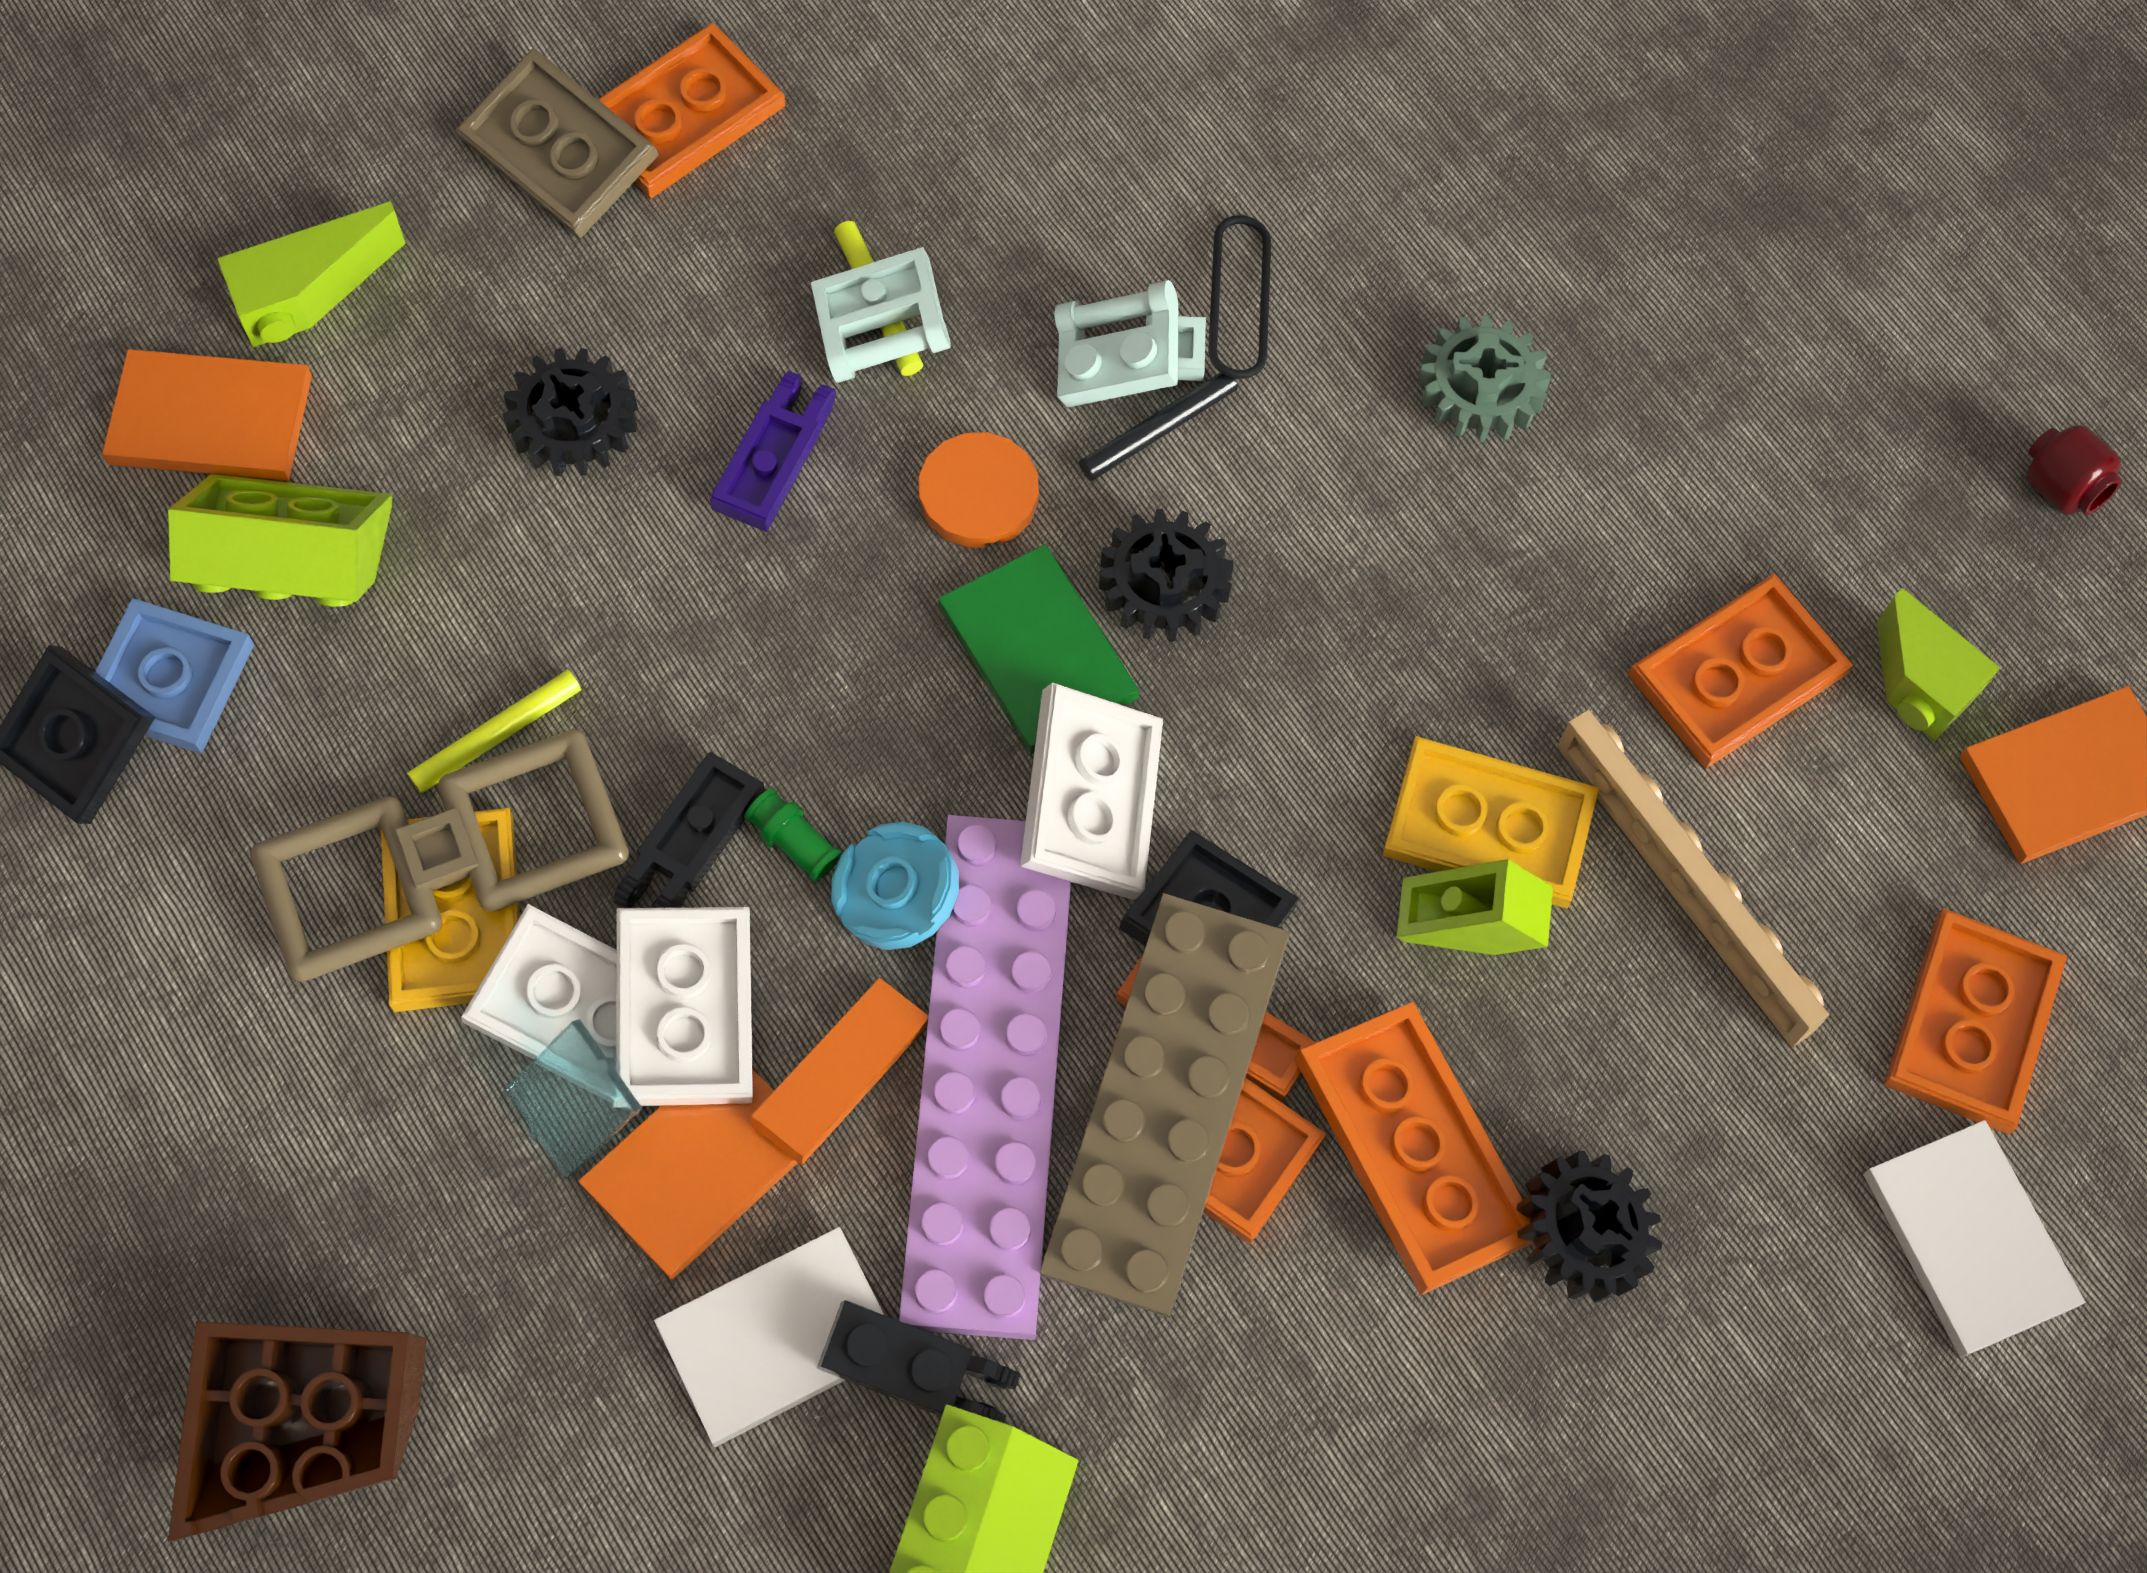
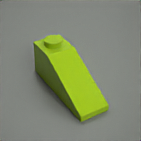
M389 201L217 259L238 317L254 348L265 343L285 341L295 333L310 329L404 246L406 242L393 205Z

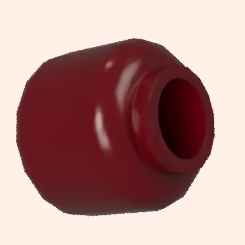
M2074 425L2061 432L2056 428H2051L2043 433L2029 449L2028 454L2033 458L2027 472L2029 484L2056 510L2064 515L2075 514L2080 511L2085 515L2092 514L2101 508L2121 486L2122 479L2118 476L2121 468L2120 457L2092 430L2084 425Z

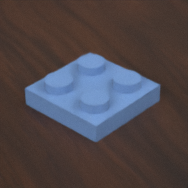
M132 598L95 672L155 717L145 734L146 737L202 754L250 656L254 643L249 634Z

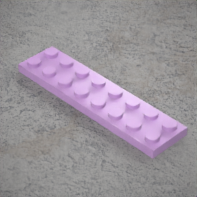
M948 815L945 845L950 849L959 869V894L950 917L941 925L936 934L899 1316L900 1322L926 1332L1027 1340L1036 1339L1041 1275L1039 1272L1042 1262L1071 882L1020 867L1026 822L1021 820Z

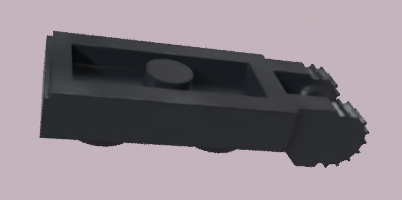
M709 752L637 850L638 858L626 873L620 885H618L613 902L622 908L634 906L650 885L656 870L670 878V881L662 890L660 896L653 902L651 908H681L688 891L694 892L744 822V815L755 799L765 792L764 783L716 754Z
M847 1300L840 1303L817 1365L819 1370L941 1417L947 1404L1004 1423L1006 1415L999 1412L996 1407L957 1397L964 1374L981 1379L988 1385L1003 1390L1007 1388L1015 1390L1021 1375L1017 1371L999 1363L971 1355L972 1349Z

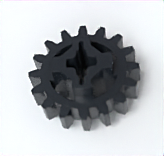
M562 348L555 349V362L548 365L538 356L534 357L532 362L535 372L530 376L517 371L514 379L518 391H506L504 394L508 412L503 414L508 434H511L516 452L518 454L527 452L532 467L536 469L547 460H550L554 475L556 476L563 474L567 464H575L580 476L587 475V462L594 459L604 468L608 467L610 462L607 451L612 448L616 451L625 452L628 449L625 433L636 432L638 427L634 413L638 410L634 390H630L625 371L621 370L613 373L611 360L606 355L598 359L595 364L591 363L588 350L585 348L579 350L575 360H567Z
M1156 509L1154 523L1146 524L1144 519L1136 514L1132 516L1131 533L1129 534L1125 530L1116 528L1112 534V547H1103L1101 552L1100 566L1104 569L1099 570L1098 584L1099 589L1108 591L1106 593L1105 608L1107 611L1123 608L1121 626L1127 629L1136 621L1142 623L1143 638L1148 640L1152 637L1156 628L1165 630V635L1169 642L1176 640L1177 630L1182 626H1185L1193 636L1200 634L1201 616L1209 621L1216 622L1219 619L1220 603H1228L1232 584L1228 581L1232 578L1234 566L1232 560L1223 559L1227 543L1224 539L1208 541L1211 524L1207 521L1198 525L1195 529L1189 527L1188 512L1185 511L1179 514L1176 522H1169L1163 509ZM1146 548L1143 553H1138L1139 551ZM1160 561L1164 563L1165 573H1168L1169 579L1172 581L1171 589L1167 587V578L1163 577ZM1190 596H1196V597L1193 598L1192 600H1190V601H1188V602H1186V603L1183 604V602H1184L1188 597H1190Z
M1578 1151L1566 1159L1560 1156L1543 1166L1541 1173L1526 1182L1525 1187L1531 1196L1519 1202L1516 1209L1524 1216L1530 1218V1224L1517 1231L1518 1238L1533 1240L1536 1249L1527 1257L1529 1264H1538L1544 1261L1549 1267L1545 1278V1283L1548 1286H1552L1564 1279L1568 1281V1298L1575 1300L1589 1293L1594 1303L1601 1302L1615 1294L1620 1296L1639 1286L1637 1280L1652 1273L1655 1268L1646 1256L1662 1249V1242L1656 1237L1649 1235V1227L1661 1222L1660 1215L1645 1212L1642 1205L1650 1197L1651 1192L1648 1188L1635 1192L1629 1186L1634 1172L1629 1167L1617 1174L1611 1172V1158L1606 1154L1590 1162L1585 1151Z

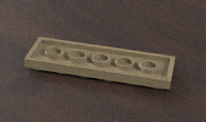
M1163 893L1039 1272L1041 1276L1162 1316L1171 1317L1289 940V931Z

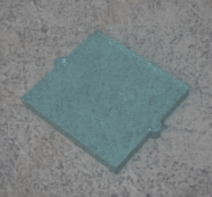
M580 1019L572 1021L505 1089L530 1126V1137L541 1142L565 1178L576 1174L642 1109L615 1070V1059L605 1056Z

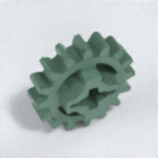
M1483 315L1480 326L1472 328L1470 322L1463 317L1458 320L1455 334L1442 327L1438 331L1435 344H1427L1417 383L1425 387L1421 402L1423 406L1438 404L1434 421L1437 424L1444 423L1449 419L1455 421V436L1461 437L1467 428L1476 429L1478 441L1485 442L1489 430L1496 429L1498 435L1503 440L1509 439L1514 424L1526 430L1531 424L1534 413H1540L1547 397L1545 392L1551 379V372L1542 370L1547 358L1546 352H1530L1534 336L1531 333H1527L1516 338L1512 335L1514 322L1507 320L1501 329L1492 328L1490 316Z

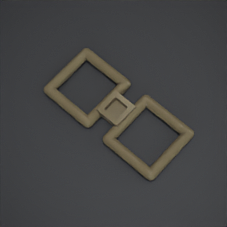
M570 729L444 775L438 782V790L446 811L412 824H408L401 802L393 796H385L256 843L250 851V858L290 977L297 982H306L435 934L442 926V918L432 891L470 877L480 906L486 911L493 912L623 864L629 856V849L585 735L577 729ZM566 758L599 845L499 881L468 794ZM381 826L412 914L310 952L281 862Z

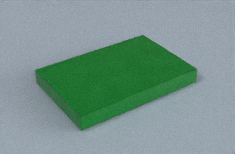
M1046 544L938 598L940 611L1030 755L1035 752L1042 690L1051 683L1123 706L1136 701L1139 697V689Z

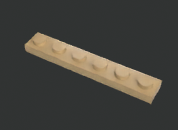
M1589 709L1569 721L1558 743V749L1586 784L1599 787L1597 799L1791 1048L1811 1036L1830 1015L1823 1007L1822 995L1815 984L1807 977L1796 973L1782 955L1781 943L1774 932L1766 925L1756 922L1742 904L1741 893L1733 880L1726 874L1718 873L1702 853V845L1695 832L1683 822L1678 823L1663 804L1661 791L1655 781L1646 773H1639L1626 757L1623 744L1617 733L1609 725L1600 724Z

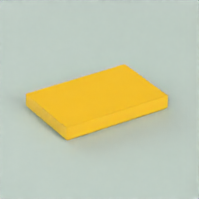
M1415 736L1382 856L1436 872L1509 859L1553 886L1552 905L1567 909L1572 901L1599 787Z
M501 808L475 811L474 813L499 881L516 876L514 818L511 809ZM428 817L407 819L408 824H412ZM381 828L386 924L412 913ZM470 877L432 891L442 918L440 930L430 936L387 951L389 1006L393 1012L470 1003L520 918L519 902L493 912L484 910L478 902Z

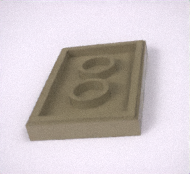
M534 47L455 130L462 141L580 239L659 155L652 143Z

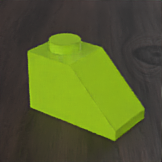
M1901 588L1894 595L1877 621L1886 701L1897 710L1900 718L1908 726L1915 730L1923 731L1936 741L1981 694L2000 670V667L1904 588Z
M1509 859L1405 877L1402 882L1396 938L1408 943L1489 955L1546 948L1549 941L1553 886Z

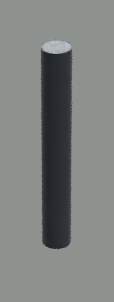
M1221 372L1081 459L1079 465L1082 472L1090 481L1100 477L1238 389L1235 379L1225 376Z

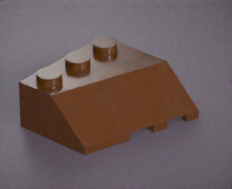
M196 1321L168 1542L396 1479L420 1407L427 1338L409 1332Z

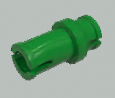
M773 788L767 789L747 809L744 815L745 819L753 823L761 831L759 839L769 848L777 846L804 870L814 883L818 882L837 864L842 855L841 851L838 848H834L803 818L804 810L796 802L792 801L787 804L778 796V793Z

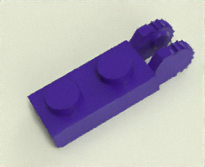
M787 371L786 374L784 373L768 402L763 401L714 489L710 499L712 510L767 532L820 436V430H822L827 417L833 409L836 389L824 384L818 387L804 414L801 416L791 412V409L800 395L803 378H801V375L791 371Z

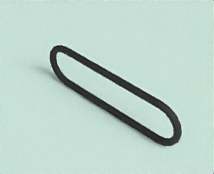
M1245 215L1231 216L1217 225L1213 244L1208 352L1210 361L1216 370L1225 376L1235 379H1247L1257 375L1265 367L1268 348L1271 238L1264 224L1255 218ZM1234 224H1244L1253 227L1260 233L1263 241L1258 360L1253 367L1246 370L1229 368L1221 362L1217 353L1222 238L1224 231Z

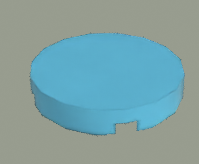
M904 821L880 824L867 831L866 833L869 836L862 839L857 846L852 843L841 855L832 876L831 902L843 925L864 944L883 950L910 948L931 937L950 917L959 894V869L950 849L926 827Z

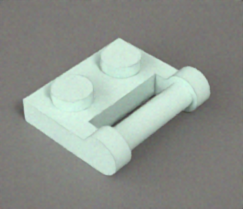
M924 247L811 282L826 357L836 383L855 378V371L930 348L933 353L951 348L930 259ZM921 315L922 326L847 349L845 338Z
M1167 280L1150 284L1148 291L1081 306L1078 302L1072 301L1055 307V323L1059 332L1057 397L1067 408L1178 385V299L1171 281ZM1152 314V325L1085 339V329Z

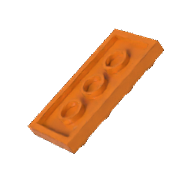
M1414 1002L1300 1049L1294 1059L1420 1296L1534 1243L1533 1240L1518 1238L1517 1231L1530 1224V1218L1516 1210L1517 1204L1523 1201Z

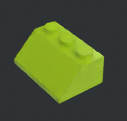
M210 474L168 509L170 581L191 583L195 590L206 593H218L236 588L254 590L255 596L268 600L289 598L292 595L316 597V602L324 606L341 607L350 605L353 602H357L375 582L392 509V494Z
M946 1404L889 1573H1044L1079 1460L1014 1426Z

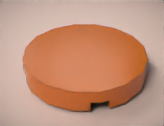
M989 432L963 433L943 441L926 457L918 476L919 503L929 527L946 541L967 548H985L986 543L1000 541V544L1015 539L1031 523L1039 503L1038 472L1028 453L1011 439Z

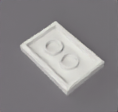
M1051 683L1042 690L1020 867L1131 900L1141 895L1145 890L1163 725L1162 718L1055 683Z
M527 904L461 1017L462 1023L616 1102L617 950ZM624 1106L638 1114L643 1106Z
M750 907L617 908L616 1105L752 1104Z
M1986 1120L1872 1167L1863 1174L1960 1358L2086 1303Z
M840 1227L654 1320L714 1448L845 1381V1379L817 1368L842 1301L847 1300L884 1315Z

